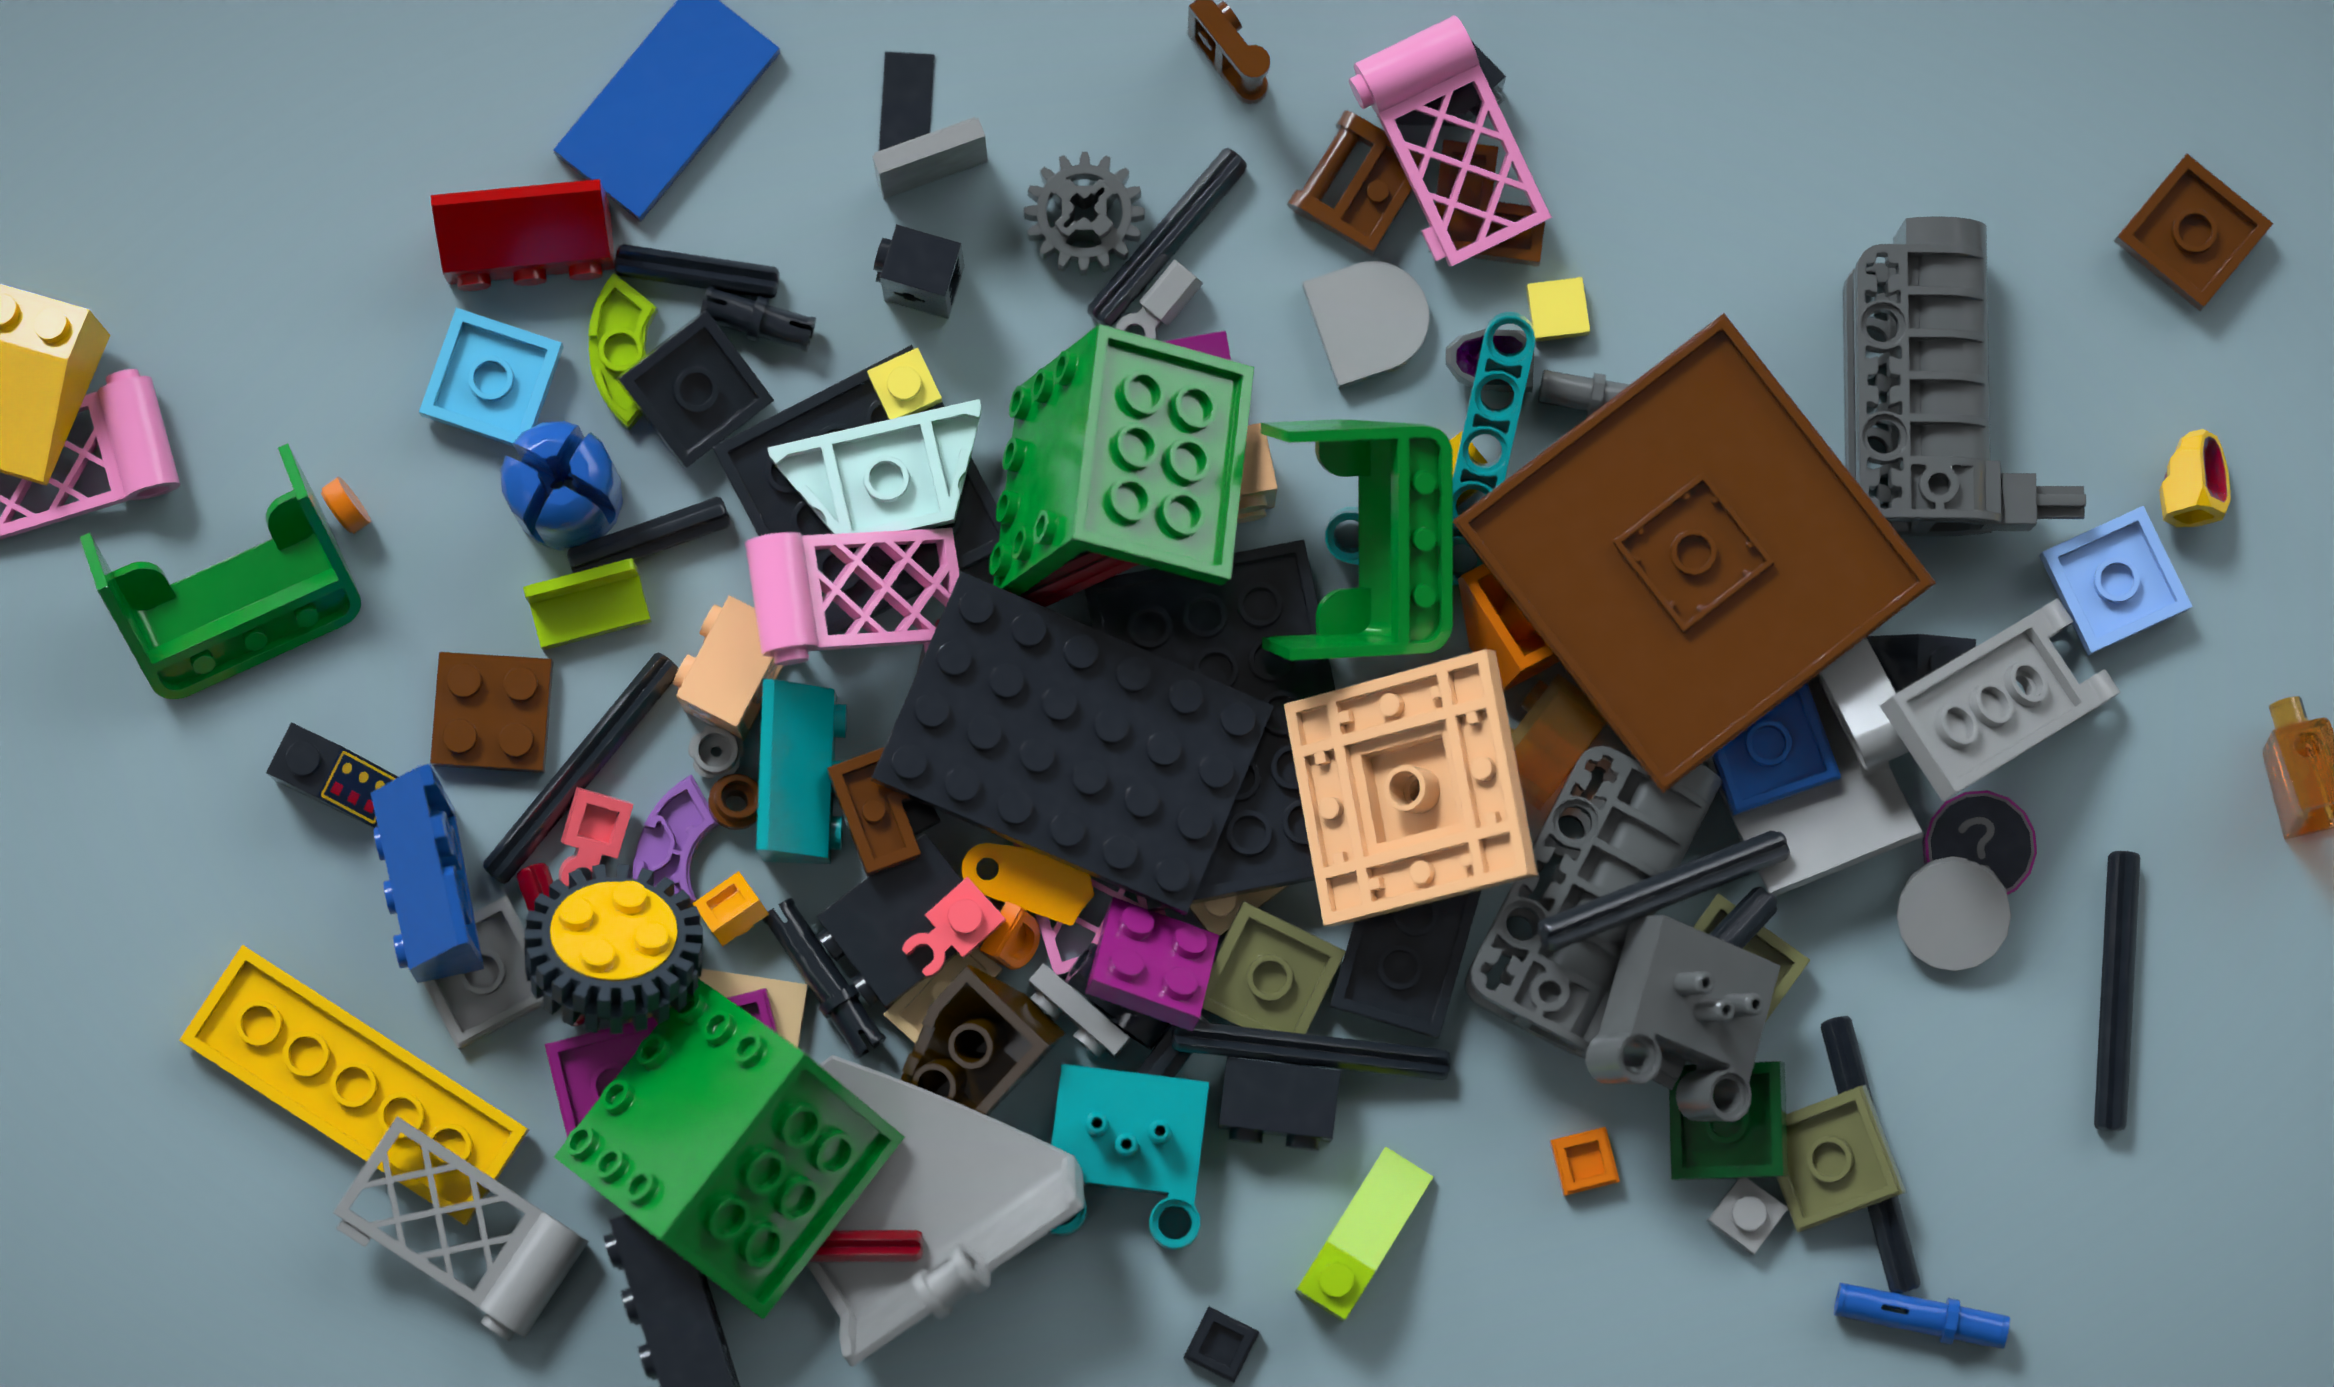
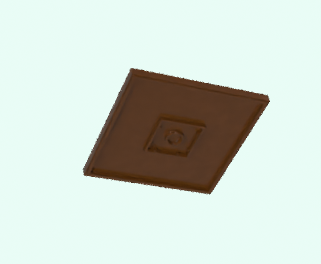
M1725 313L1453 520L1454 527L1662 794L1936 584L1935 580Z

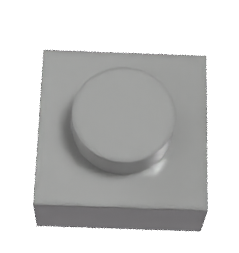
M1737 1179L1707 1219V1222L1754 1255L1788 1208L1750 1179Z

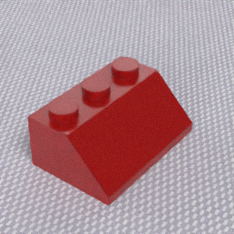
M600 179L430 195L442 273L449 285L457 284L458 290H485L491 287V281L513 279V283L519 286L539 285L547 282V275L569 274V279L593 280L603 276L602 270L614 269L615 259L610 204Z

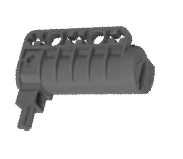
M1928 216L1906 218L1895 234L1893 244L1873 245L1865 250L1857 261L1855 269L1851 271L1844 282L1845 467L1868 496L1869 490L1876 489V498L1870 499L1899 536H1967L1986 534L1992 531H2030L2037 524V519H2084L2086 506L2084 486H2036V473H2001L2000 461H1991L1987 226L1980 221L1960 217ZM1876 258H1885V263H1875ZM1877 286L1883 287L1884 293L1877 294ZM1865 294L1875 297L1874 301L1866 303ZM1885 313L1886 321L1868 318L1872 314ZM1866 329L1879 332L1885 342L1876 341L1871 338ZM1866 350L1882 355L1866 358ZM1885 367L1886 376L1878 374V369ZM1874 378V386H1868L1867 379ZM1879 396H1885L1886 403L1879 404ZM1866 405L1876 408L1875 413L1868 415ZM1881 423L1887 424V431L1873 428L1872 426ZM1868 439H1875L1881 442L1886 448L1887 453H1878L1873 450L1868 443ZM1867 461L1882 466L1874 469L1867 468ZM1887 477L1888 486L1879 484L1880 479ZM1880 505L1886 506L1887 509L1880 508Z
M1606 746L1592 747L1585 751L1570 771L1532 845L1538 876L1513 882L1467 971L1464 983L1465 992L1469 999L1478 1007L1564 1051L1586 1059L1587 1048L1591 1040L1600 1031L1630 922L1557 951L1548 950L1542 946L1537 932V925L1545 918L1680 866L1723 782L1722 779L1708 767L1701 764L1662 794L1635 758L1633 759ZM1594 769H1598L1604 773L1601 781L1602 784L1598 791L1592 796L1590 801L1580 797L1591 780V773ZM1570 817L1577 820L1583 828V838L1571 839L1563 835L1559 829L1558 819ZM1551 856L1561 858V863H1558L1551 876L1550 881L1552 883L1542 894L1539 901L1529 899L1530 893H1533L1539 881V873ZM1653 912V913L1648 914V915H1646V916L1655 915L1656 912ZM1510 917L1525 919L1532 928V938L1525 941L1513 938L1507 930L1506 920ZM1500 955L1511 958L1509 964L1505 965L1500 975L1499 981L1502 984L1495 991L1488 989L1485 986L1488 978L1485 974L1497 963ZM1660 1050L1661 1066L1652 1081L1672 1090L1683 1071L1686 1061ZM1623 1052L1622 1060H1623V1064H1624L1625 1056H1624V1052Z

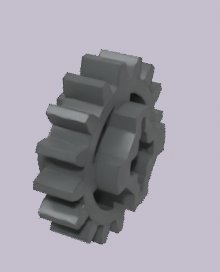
M1082 152L1079 165L1073 166L1065 155L1060 156V171L1055 174L1050 169L1043 167L1040 170V177L1045 184L1044 187L1030 185L1028 188V197L1037 202V205L1024 207V219L1037 222V224L1027 230L1029 241L1043 239L1044 243L1039 250V256L1044 260L1054 253L1059 255L1058 270L1062 272L1068 268L1071 261L1079 264L1081 276H1087L1091 262H1097L1099 267L1104 272L1110 270V255L1114 253L1124 261L1129 257V251L1124 243L1125 240L1131 242L1140 241L1141 231L1131 225V222L1145 220V208L1132 206L1131 204L1141 198V189L1139 186L1125 188L1124 185L1129 179V170L1125 167L1115 174L1111 173L1110 157L1106 155L1101 159L1098 166L1090 165L1088 152ZM1085 179L1097 182L1093 186H1076L1072 181ZM1051 198L1055 200L1056 205L1062 210V216L1055 222V226L1052 229L1047 221V208ZM1117 198L1122 209V218L1118 229L1113 226V222L1107 217V211L1114 205V201ZM1078 205L1081 209L1086 210L1091 205L1095 206L1094 221L1090 222L1085 217L1081 218L1078 222L1074 221V207ZM1076 241L1094 242L1097 246L1078 248L1072 245Z

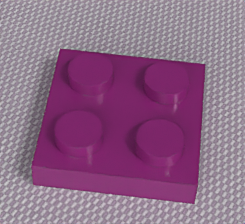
M1113 897L1106 910L1085 993L1193 1032L1200 1019L1219 935L1154 911L1149 912L1146 908Z

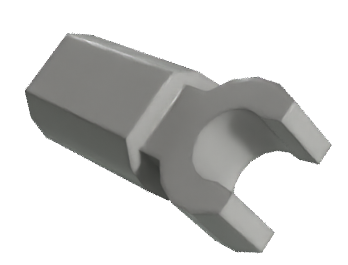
M1174 259L1139 301L1143 305L1139 312L1122 317L1115 328L1127 332L1132 326H1141L1145 330V337L1158 340V328L1163 323L1169 326L1204 283Z

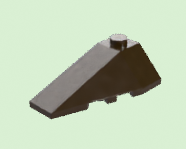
M969 964L929 1006L922 1022L923 1028L912 1053L906 1059L900 1080L989 1116L1066 1033L1026 994Z

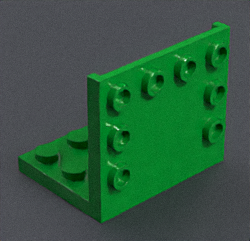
M1098 324L1068 349L1062 351L1050 363L1040 368L1027 381L1018 385L1012 394L1009 404V415L1011 418H1014L1012 438L1009 439L1005 447L1002 460L1003 469L1008 470L1006 489L1002 492L996 508V520L1001 523L999 542L992 551L989 562V572L991 575H994L993 585L1020 596L1084 550L1220 586L1229 581L1232 572L1254 367Z
M698 978V988L695 990L694 995L687 993V1004L679 1012L673 1007L670 1008L669 1019L657 1024L649 1036L640 1043L635 1054L613 1082L604 1089L602 1096L580 1124L571 1131L566 1142L558 1150L554 1158L764 1320L905 1136L807 1054Z

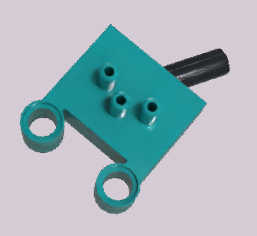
M1200 1015V1019L1198 1020V1022L1209 1023L1202 1015ZM1172 1024L1136 1073L1062 1064L1052 1146L1075 1156L1082 1169L1083 1185L1168 1195L1167 1198L1158 1202L1152 1209L1149 1218L1150 1233L1154 1241L1162 1248L1182 1250L1190 1246L1197 1238L1201 1226L1200 1215L1194 1204L1209 1082L1175 1078L1193 1053L1177 1051L1172 1048L1171 1036L1174 1026ZM1085 1198L1083 1208L1077 1212L1075 1219L1071 1223L1058 1225L1048 1233L1055 1236H1069L1077 1232L1084 1224L1087 1215ZM1169 1208L1182 1209L1191 1219V1229L1181 1239L1172 1240L1166 1238L1158 1228L1160 1215Z

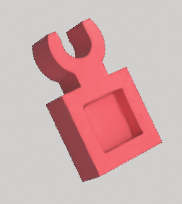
M576 787L561 838L563 844L576 847L574 855L565 859L559 869V880L565 886H569V873L581 867L590 870V880H592V866L600 865L602 855L618 859L634 804L626 800Z
M966 877L925 914V917L935 928L929 934L918 933L911 936L903 945L902 951L906 956H909L920 946L931 948L934 952V959L922 970L924 976L930 978L939 973L943 968L946 959L945 953L952 947L963 959L966 958L1005 923L1006 919L975 884Z

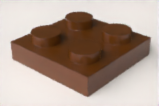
M2186 153L2119 233L2114 242L2196 309L2201 311L2274 223Z
M439 652L430 764L438 767L545 773L553 660L547 658Z

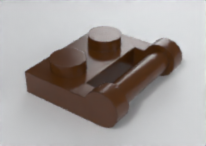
M1213 0L1194 1L1188 8L1187 34L1242 102L1256 104L1262 101L1268 91V80L1266 78L1270 69V56L1268 52L1261 46L1248 45L1238 33L1242 29L1241 22L1224 1L1217 5Z
M1345 110L1336 123L1339 131L1303 189H1296L1287 206L1299 216L1316 222L1373 256L1413 189L1386 132L1359 115ZM1357 142L1364 143L1371 147V150L1336 207L1333 209L1321 202ZM1410 151L1418 168L1422 155Z

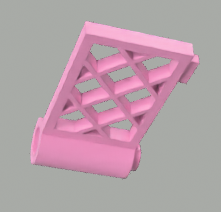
M1451 16L1354 64L1356 76L1349 79L1352 92L1362 109L1371 106L1377 113L1430 227L1422 230L1421 233L1435 261L1445 257L1449 267L1454 266L1552 218L1479 65L1474 45L1457 16ZM1470 82L1473 83L1482 102L1475 124L1446 114L1453 91ZM1442 97L1438 111L1423 106ZM1413 110L1435 117L1426 147L1423 148L1404 141L1394 119ZM1487 114L1495 131L1483 127ZM1443 121L1472 131L1462 161L1433 151ZM1480 134L1499 140L1506 152L1499 174L1470 164ZM1410 151L1422 155L1418 168ZM1430 158L1459 168L1449 199L1429 192L1423 181ZM1511 165L1519 182L1507 178ZM1467 171L1496 181L1486 212L1457 202ZM1504 184L1524 191L1534 213L1516 222L1495 216L1494 212ZM1434 202L1446 206L1442 219ZM1454 209L1483 219L1476 241L1459 250H1456L1447 231ZM1491 222L1505 226L1486 236Z
M138 369L118 371L105 378L107 385L101 387L97 392L85 395L78 413L89 410L94 429L83 449L66 440L64 446L78 453L79 456L64 483L52 477L50 478L48 483L60 490L49 510L35 514L20 506L32 484V481L21 479L10 500L0 495V502L7 505L0 517V540L129 500H142L160 496L181 486L151 377L140 376ZM98 444L102 459L92 455ZM91 460L105 468L111 491L88 498L73 488L86 464ZM69 495L79 499V501L64 505ZM16 511L27 516L11 521Z
M952 528L804 536L796 532H783L755 537L745 542L761 652L765 657H774L775 665L777 666L806 662L809 660V651L924 644L926 653L936 627L923 617L920 612L932 595L946 607L960 575ZM920 544H937L940 567L933 577L911 558ZM897 545H907V547L903 551ZM878 546L895 561V564L883 580L861 561L870 547ZM858 547L854 554L848 549ZM829 549L845 564L833 583L818 570L815 550ZM903 569L924 587V590L912 606L891 588V585ZM852 572L857 574L875 591L863 609L840 590ZM882 598L904 617L895 631L887 632L870 617ZM832 601L854 620L843 635H828L825 610ZM911 624H912V625L915 626L918 630H908V629H909V627H910ZM861 628L868 632L857 634Z

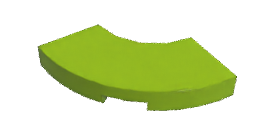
M613 273L600 292L592 311L588 332L589 359L594 381L603 400L614 416L630 431L641 418L642 413L615 378L646 355L648 328L658 310L655 305Z

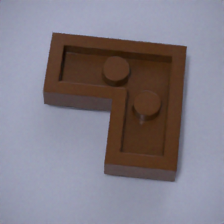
M1443 139L1441 154L1462 161L1468 142ZM1476 144L1470 164L1495 173L1499 147ZM1440 162L1436 195L1449 199L1459 168ZM1467 171L1457 202L1486 212L1493 193L1494 181ZM1435 202V206L1442 219L1446 206ZM1498 202L1494 215L1516 222L1533 214L1534 211L1529 205ZM1454 209L1447 231L1456 250L1476 241L1483 222L1482 218ZM1545 221L1470 258L1539 267ZM1491 222L1486 236L1505 226Z
M885 747L827 767L829 779L867 877L921 856L920 849L902 805L914 799L871 781Z

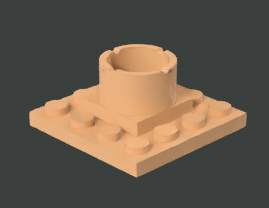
M1485 649L1284 704L1324 926L1336 927L1538 876L1496 651Z

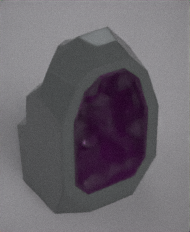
M1485 329L1458 336L1445 348L1446 366L1458 382L1470 388L1473 386ZM1497 329L1493 336V342L1499 351L1513 354L1523 348L1526 342V335L1524 331ZM1534 352L1525 392L1533 391ZM1502 379L1488 381L1482 388V390H1494L1497 392H1514L1512 386Z

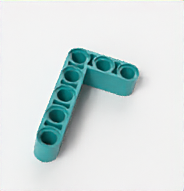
M1503 312L1496 315L1489 321L1484 332L1453 471V520L1462 514L1458 510L1456 502L1464 491L1475 489L1487 495L1505 481L1535 348V332L1532 324L1525 316L1516 312ZM1505 324L1520 326L1526 335V342L1523 348L1513 354L1499 351L1493 342L1495 331ZM1502 379L1512 386L1514 396L1506 407L1500 409L1491 408L1483 402L1481 390L1488 381ZM1489 434L1500 442L1502 450L1495 461L1480 463L1471 457L1468 447L1476 436ZM1344 507L1337 510L1330 517L1325 530V543L1328 551L1335 558L1343 562L1359 565V547L1346 548L1341 546L1335 537V529L1341 522L1346 520L1358 522V507ZM1453 525V546L1457 544L1469 546ZM1478 556L1475 565L1466 572L1453 571V586H1459L1458 579L1461 575L1483 564Z

